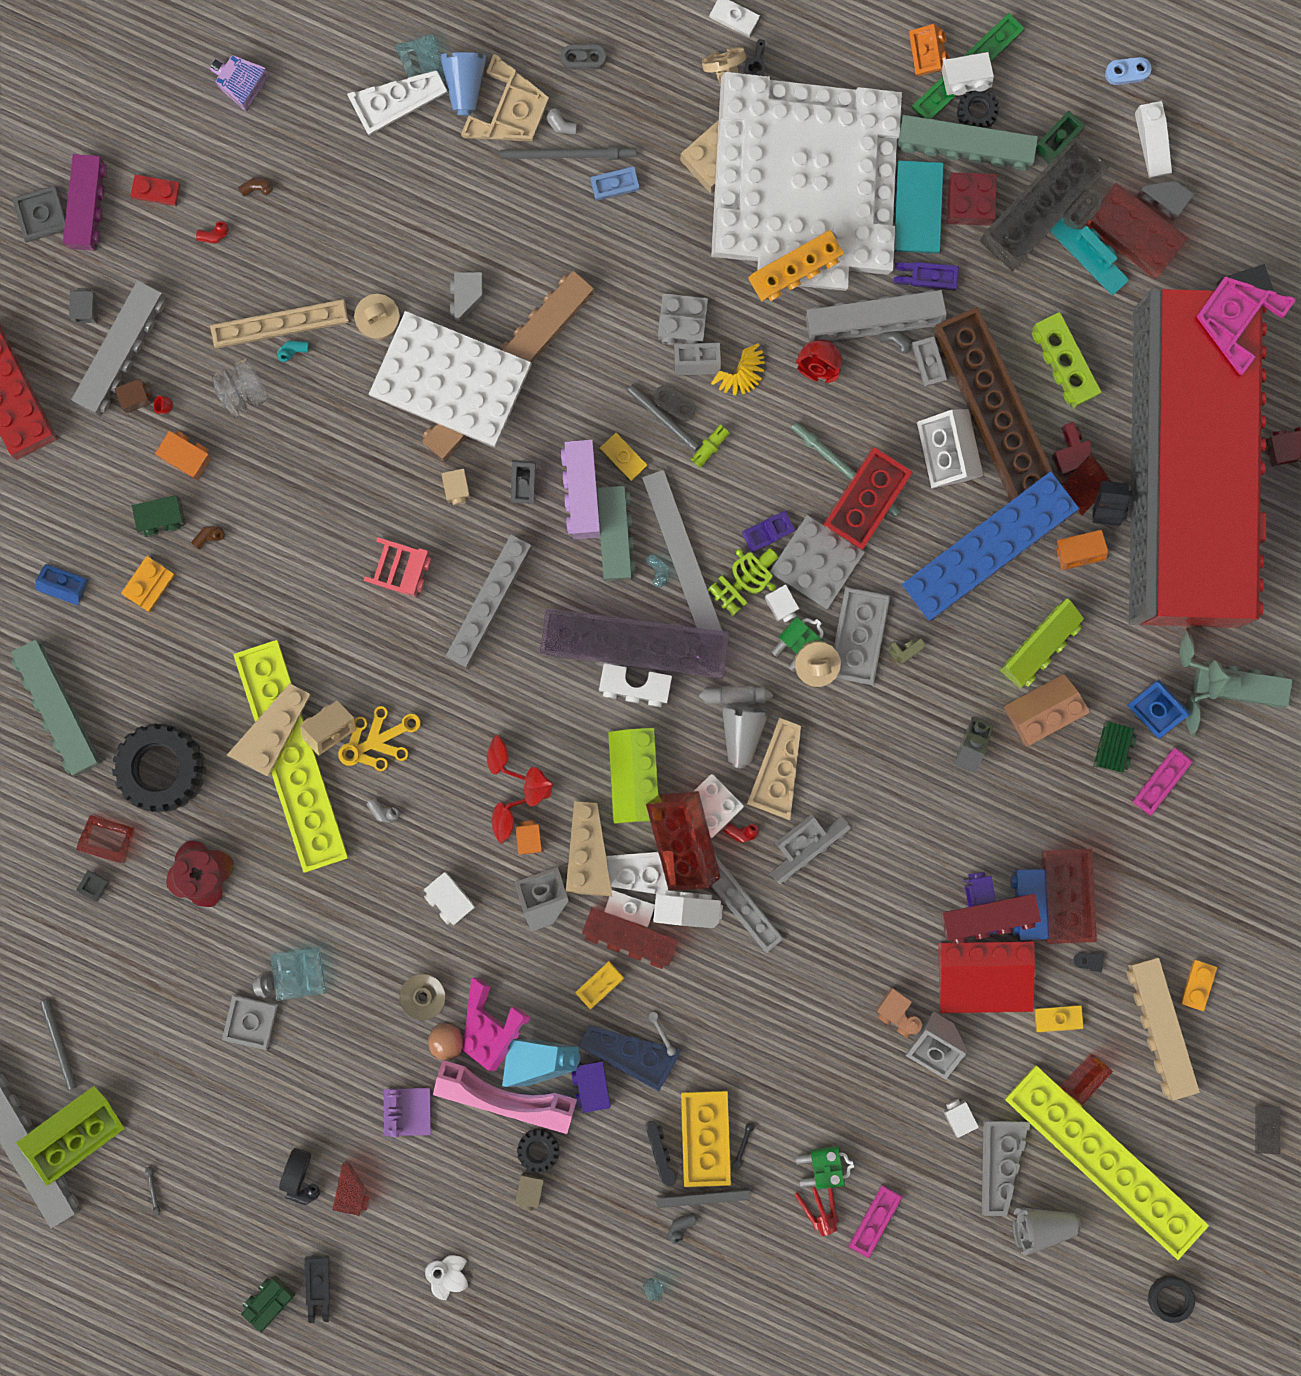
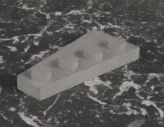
M983 1121L982 1215L1007 1216L1014 1190L1013 1184L1019 1171L1021 1153L1025 1148L1027 1130L1030 1128L1028 1121Z

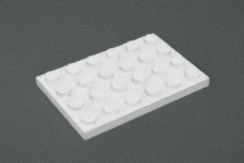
M405 311L369 395L496 448L532 364L527 360Z

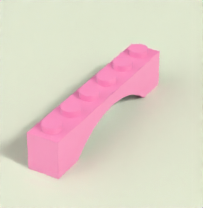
M444 1060L442 1061L433 1095L565 1134L568 1133L577 1101L575 1098L557 1093L523 1095L508 1092L484 1082L465 1066Z

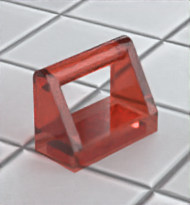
M90 815L76 850L118 863H125L135 828ZM93 825L126 835L119 852L88 843Z
M1090 1053L1060 1088L1077 1104L1082 1106L1113 1071Z

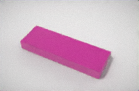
M1173 747L1132 802L1151 816L1193 761Z
M881 1185L848 1247L869 1258L903 1196Z

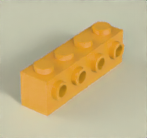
M829 230L757 270L748 279L761 302L768 298L771 302L782 295L781 291L787 287L791 291L801 285V279L807 277L810 280L821 273L819 269L824 266L830 269L840 263L838 258L844 252L832 231Z

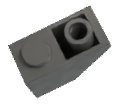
M1177 181L1145 185L1137 194L1143 204L1149 207L1153 206L1163 218L1171 219L1172 221H1175L1194 195Z
M973 717L971 718L958 749L954 765L976 773L986 753L993 728L992 725Z

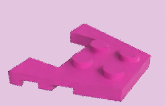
M1225 277L1196 317L1236 371L1242 375L1256 356L1237 344L1236 340L1261 305L1282 319L1296 299L1290 296L1276 294L1277 292L1270 290L1265 291L1254 287V285Z
M472 978L463 1051L488 1071H496L510 1050L509 1044L513 1039L518 1038L521 1033L519 1029L523 1024L528 1023L530 1016L520 1008L511 1007L506 1024L503 1025L483 1009L491 987L480 978Z

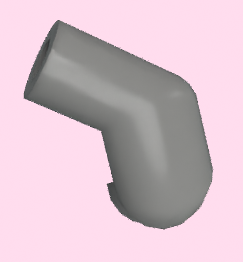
M553 108L549 111L547 121L555 132L576 135L577 123L565 122L558 109Z
M376 798L366 804L377 821L393 823L398 820L400 814L397 808H382Z

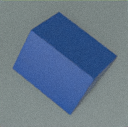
M1159 679L1148 685L1127 705L1158 739L1191 714Z

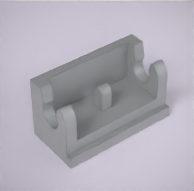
M720 343L674 344L675 375L717 374L721 370Z

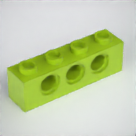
M1058 312L1036 323L1032 328V337L1036 344L1041 345L1044 351L1042 356L1045 362L1051 364L1054 370L1052 373L1054 380L1058 385L1061 384L1064 389L1063 397L1068 405L1071 404L1074 409L1098 397L1102 392L1061 313ZM1054 336L1058 338L1060 345H1051L1049 337ZM1067 357L1070 361V366L1061 365L1059 358ZM1070 377H1077L1080 380V386H1073L1070 383Z

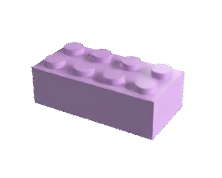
M593 441L565 442V448L561 449L562 465L567 466V471H563L564 489L569 491V494H564L566 511H570L571 517H566L568 534H572L573 540L599 538L601 535Z

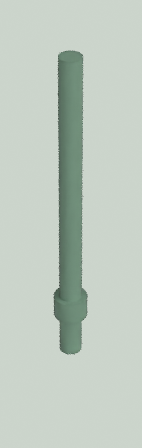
M798 422L792 426L791 429L804 439V443L807 446L816 449L849 479H852L855 471L821 443L815 433H810ZM894 504L888 510L894 517L901 511Z

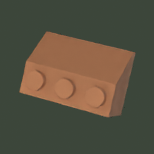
M1064 674L1004 706L1025 747L1090 713L1081 695Z

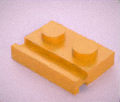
M146 556L121 594L150 613L175 577V574Z

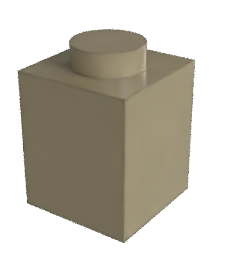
M525 1173L521 1174L515 1204H520L519 1208L533 1211L534 1207H539L544 1177Z

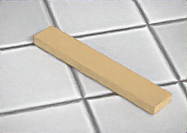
M342 299L213 324L210 327L214 348L217 349L349 323L345 300Z

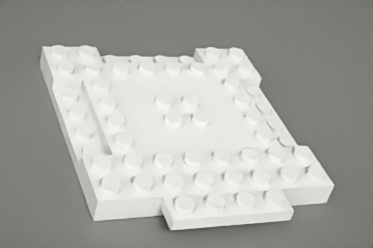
M725 72L721 77L711 257L758 261L759 270L831 230L844 252L838 258L840 263L830 269L824 266L819 269L821 273L810 280L807 277L801 279L800 282L802 284L799 286L846 291L848 289L849 271L885 275L893 271L895 239L893 209L897 139L900 135L902 92L861 87L853 90L770 80V77Z

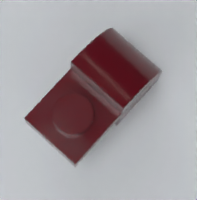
M1074 422L1065 424L1061 428L1068 448L1059 450L1052 455L1059 477L1078 470L1086 463L1091 453L1090 440L1081 443L1082 434L1079 427H1075Z

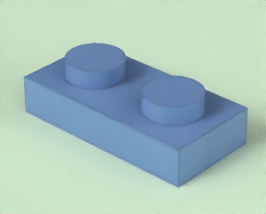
M634 167L590 177L595 201L640 190Z

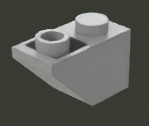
M482 272L454 273V280H450V291L454 293V302L450 303L451 316H455L456 323L462 322L483 301Z

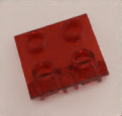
M1092 454L1062 484L1081 509L1078 511L1081 516L1094 504L1101 481L1112 482Z

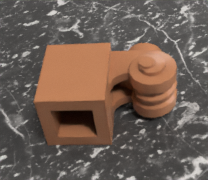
M890 988L875 1010L879 1013L877 1018L888 1026L891 1022L897 1025L898 1029L896 1031L907 1039L911 1034L918 1033L922 1028L921 1020L918 1017L909 1016L906 1018L905 1011L912 1002L893 988Z

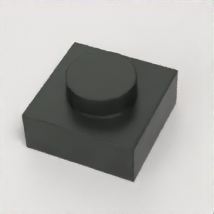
M87 870L76 891L98 902L109 881Z

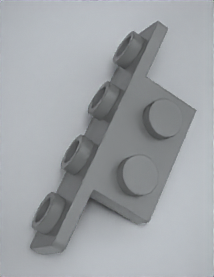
M810 815L776 842V845L787 860L775 868L770 875L778 884L788 881L797 870L807 866L816 855L823 853L835 840L845 836L847 831L851 829V826L840 817L823 830L817 820Z

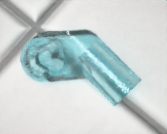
M652 553L645 562L655 570V578L652 580L654 586L661 588L669 580L668 567Z

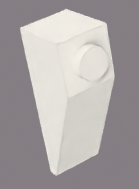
M1159 101L1140 105L1135 112L1148 176L1149 178L1169 175L1172 173L1163 103Z

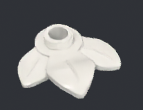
M449 1255L442 1261H432L427 1265L425 1277L431 1283V1291L435 1297L446 1300L450 1291L461 1292L468 1288L467 1279L460 1272L467 1262L465 1258ZM435 1270H441V1274L439 1276H433V1272Z

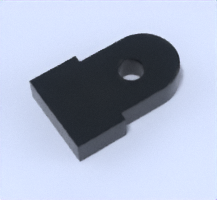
M1093 952L1092 954L1077 953L1073 958V963L1078 968L1102 972L1104 954ZM1083 958L1086 959L1085 963H1082Z

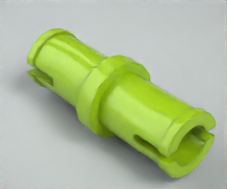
M719 424L710 437L702 441L703 445L690 460L697 464L699 468H702L711 455L719 451L717 448L730 435V432Z

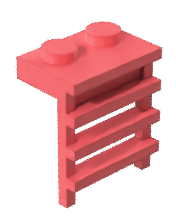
M377 537L376 542L384 544L382 555L374 579L365 576L363 581L417 598L418 592L421 593L425 580L423 576L425 570H429L432 561L430 553L424 549H413ZM391 546L398 550L387 583L379 581ZM403 551L410 552L411 554L400 587L392 585Z

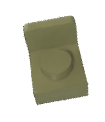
M912 639L903 646L905 651L902 652L897 644L893 642L889 645L891 649L889 654L896 662L900 661L903 664L926 647V644L922 639L917 642Z

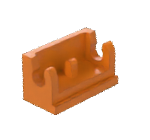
M1102 530L1057 540L1058 547L1056 551L1061 570L1105 561L1109 553Z

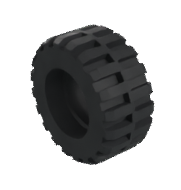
M156 723L148 724L145 727H138L134 733L126 735L124 743H120L117 747L119 752L113 758L115 769H112L113 776H116L117 779L115 785L117 789L122 791L121 795L126 800L132 802L131 804L137 808L152 812L177 810L176 808L185 806L190 798H194L198 792L196 791L198 787H202L204 781L202 780V775L205 774L206 767L203 766L205 759L203 753L199 750L200 746L192 739L191 735L177 727ZM157 746L171 749L177 755L180 763L179 775L176 781L170 787L162 790L149 788L142 782L139 775V763L142 756L150 748Z

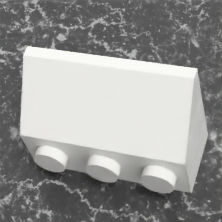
M969 409L950 410L917 422L931 488L961 483L983 476Z

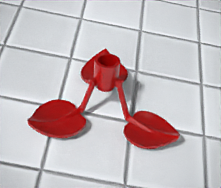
M495 735L487 752V765L492 774H499L502 771L505 774L525 780L524 799L508 803L506 806L503 802H499L493 810V833L498 842L503 844L510 837L514 827L511 807L522 803L536 806L543 799H548L551 796L554 784L546 778L538 767H531L526 776L507 770L505 768L508 762L507 747L499 735Z

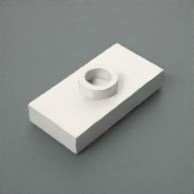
M717 0L709 17L750 37L760 15L730 0Z
M612 890V896L609 897L604 912L648 927L655 905Z

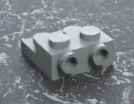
M663 294L658 340H662V343L667 345H674L675 342L685 344L703 343L708 298Z

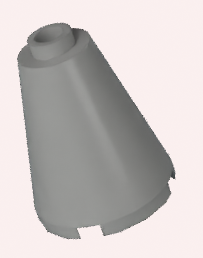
M744 704L723 705L722 712L728 762L732 763V767L746 768V765L751 764L769 710L756 706L755 711L754 708Z
M1024 1207L1016 1208L1014 1211V1215H1018L1017 1221H1013L1014 1237L1018 1248H1023L1024 1251L1021 1252L1023 1255L1033 1254L1076 1237L1078 1231L1081 1230L1080 1219L1074 1213Z

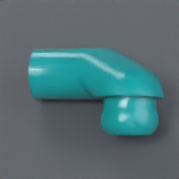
M294 340L285 342L277 352L279 361L287 362L297 352L308 353L309 342Z

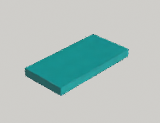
M898 161L894 252L939 254L943 163Z

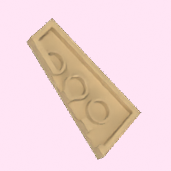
M574 801L566 893L612 896L597 803Z

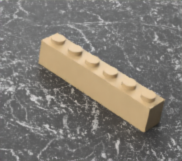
M1152 957L1128 964V980L1130 984L1135 986L1134 1000L1137 1006H1141L1143 1013L1140 1016L1141 1023L1144 1029H1148L1150 1037L1147 1038V1043L1150 1050L1154 1051L1157 1059L1154 1060V1066L1157 1073H1161L1163 1082L1160 1085L1164 1096H1168V1099L1174 1101L1200 1093L1159 958Z

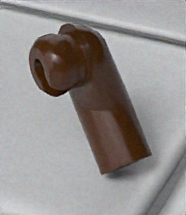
M218 526L203 527L191 544L200 550L207 541H221L224 538V531Z

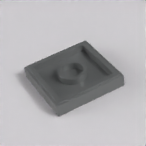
M56 185L12 198L26 243L64 232L66 215Z

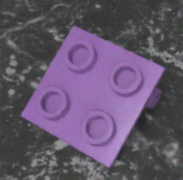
M430 1088L384 1089V1136L431 1135Z

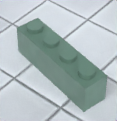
M625 486L597 488L604 582L631 580V574L636 573L635 560H630L629 551H634L633 537H628V528H632L631 514L627 515L626 506L631 505L630 492H625Z
M1203 662V665L1210 667V662ZM1226 666V669H1223L1226 673L1240 674L1241 688L1238 692L1225 691L1224 694H1219L1217 698L1279 708L1289 707L1292 679L1285 678V674L1272 673L1271 676L1262 675L1263 671L1249 669V672H1242L1240 667ZM1196 668L1192 694L1203 695L1209 693V671Z

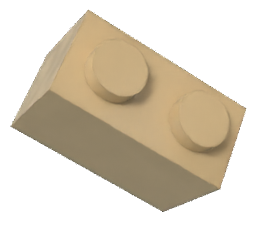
M338 701L331 705H326L318 714L307 718L300 725L302 739L318 755H321L356 731L354 717Z

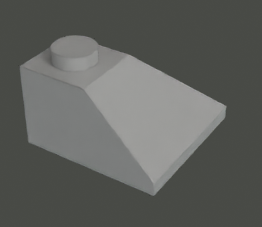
M558 867L514 882L531 932L553 924L569 901Z
M933 1012L921 1028L906 1056L946 1080L966 1055L967 1049L954 1023Z

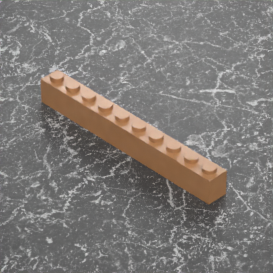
M574 271L570 275L565 274L558 284L560 286L555 292L550 291L543 300L545 303L541 308L538 309L536 307L528 317L530 320L525 326L521 324L513 333L515 337L510 343L506 341L500 347V350L527 360L532 364L594 295V288ZM437 424L434 428L431 426L423 434L424 439L422 442L445 463L468 436Z

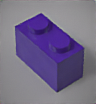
M603 1060L578 1064L577 1070L571 1072L573 1084H578L580 1093L575 1094L577 1107L582 1108L583 1113L611 1108Z

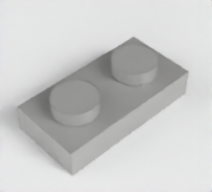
M935 337L912 342V348L924 388L947 381Z

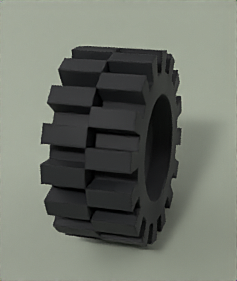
M988 89L986 91L974 90L964 93L957 106L959 123L989 129V126L994 124L999 112L998 99L995 100V94H989L990 90ZM980 102L984 104L986 114L981 118L972 116L969 111L972 103Z
M534 1129L527 1132L518 1144V1160L530 1172L539 1173L545 1172L549 1168L551 1169L559 1156V1145L556 1137L554 1138L552 1133L544 1129ZM535 1142H542L547 1147V1155L541 1160L532 1158L529 1153L530 1146Z

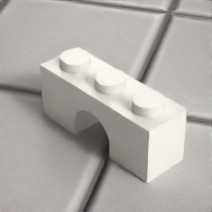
M604 663L599 692H603V697L616 699L617 695L626 697L625 701L639 703V700L649 701L648 705L654 707H662V704H667L672 676L649 672L646 684L642 687L634 688L626 682L627 667Z

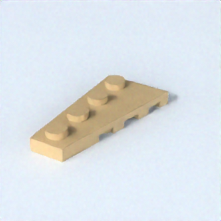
M289 684L227 756L269 776L311 694Z
M779 718L747 802L750 806L787 820L791 818L801 731L800 725Z

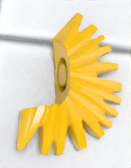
M757 343L743 349L741 359L734 374L718 371L711 384L714 385L722 380L718 390L721 391L724 388V393H727L732 386L733 395H737L738 386L742 394H746L745 390L748 393L751 392L749 387L754 390L755 388L752 383L758 386L759 383L756 380L761 381L762 378L753 371L764 372V369L756 366L758 364H765V361H760L764 356H758L763 351H755L760 345Z

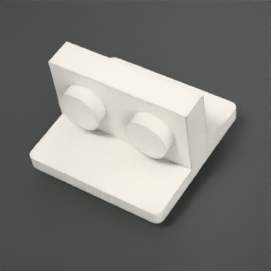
M711 774L680 804V808L710 838H713L743 809V804Z

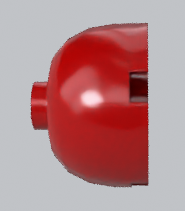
M813 340L805 344L796 359V364L798 363L797 369L802 375L813 381L818 382V378L826 379L825 383H831L836 381L840 375L842 355L839 349L829 340Z

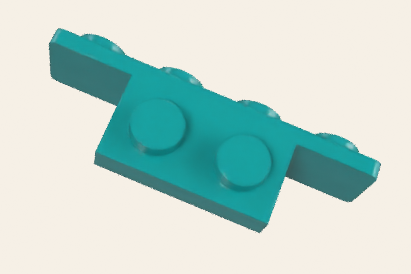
M1065 216L1051 229L1050 232L1111 295L1118 292L1128 282L1129 279L1114 264L1118 259L1115 256L1116 252L1111 246L1103 244L1099 234L1094 229H1089L1085 226L1081 230L1068 216Z

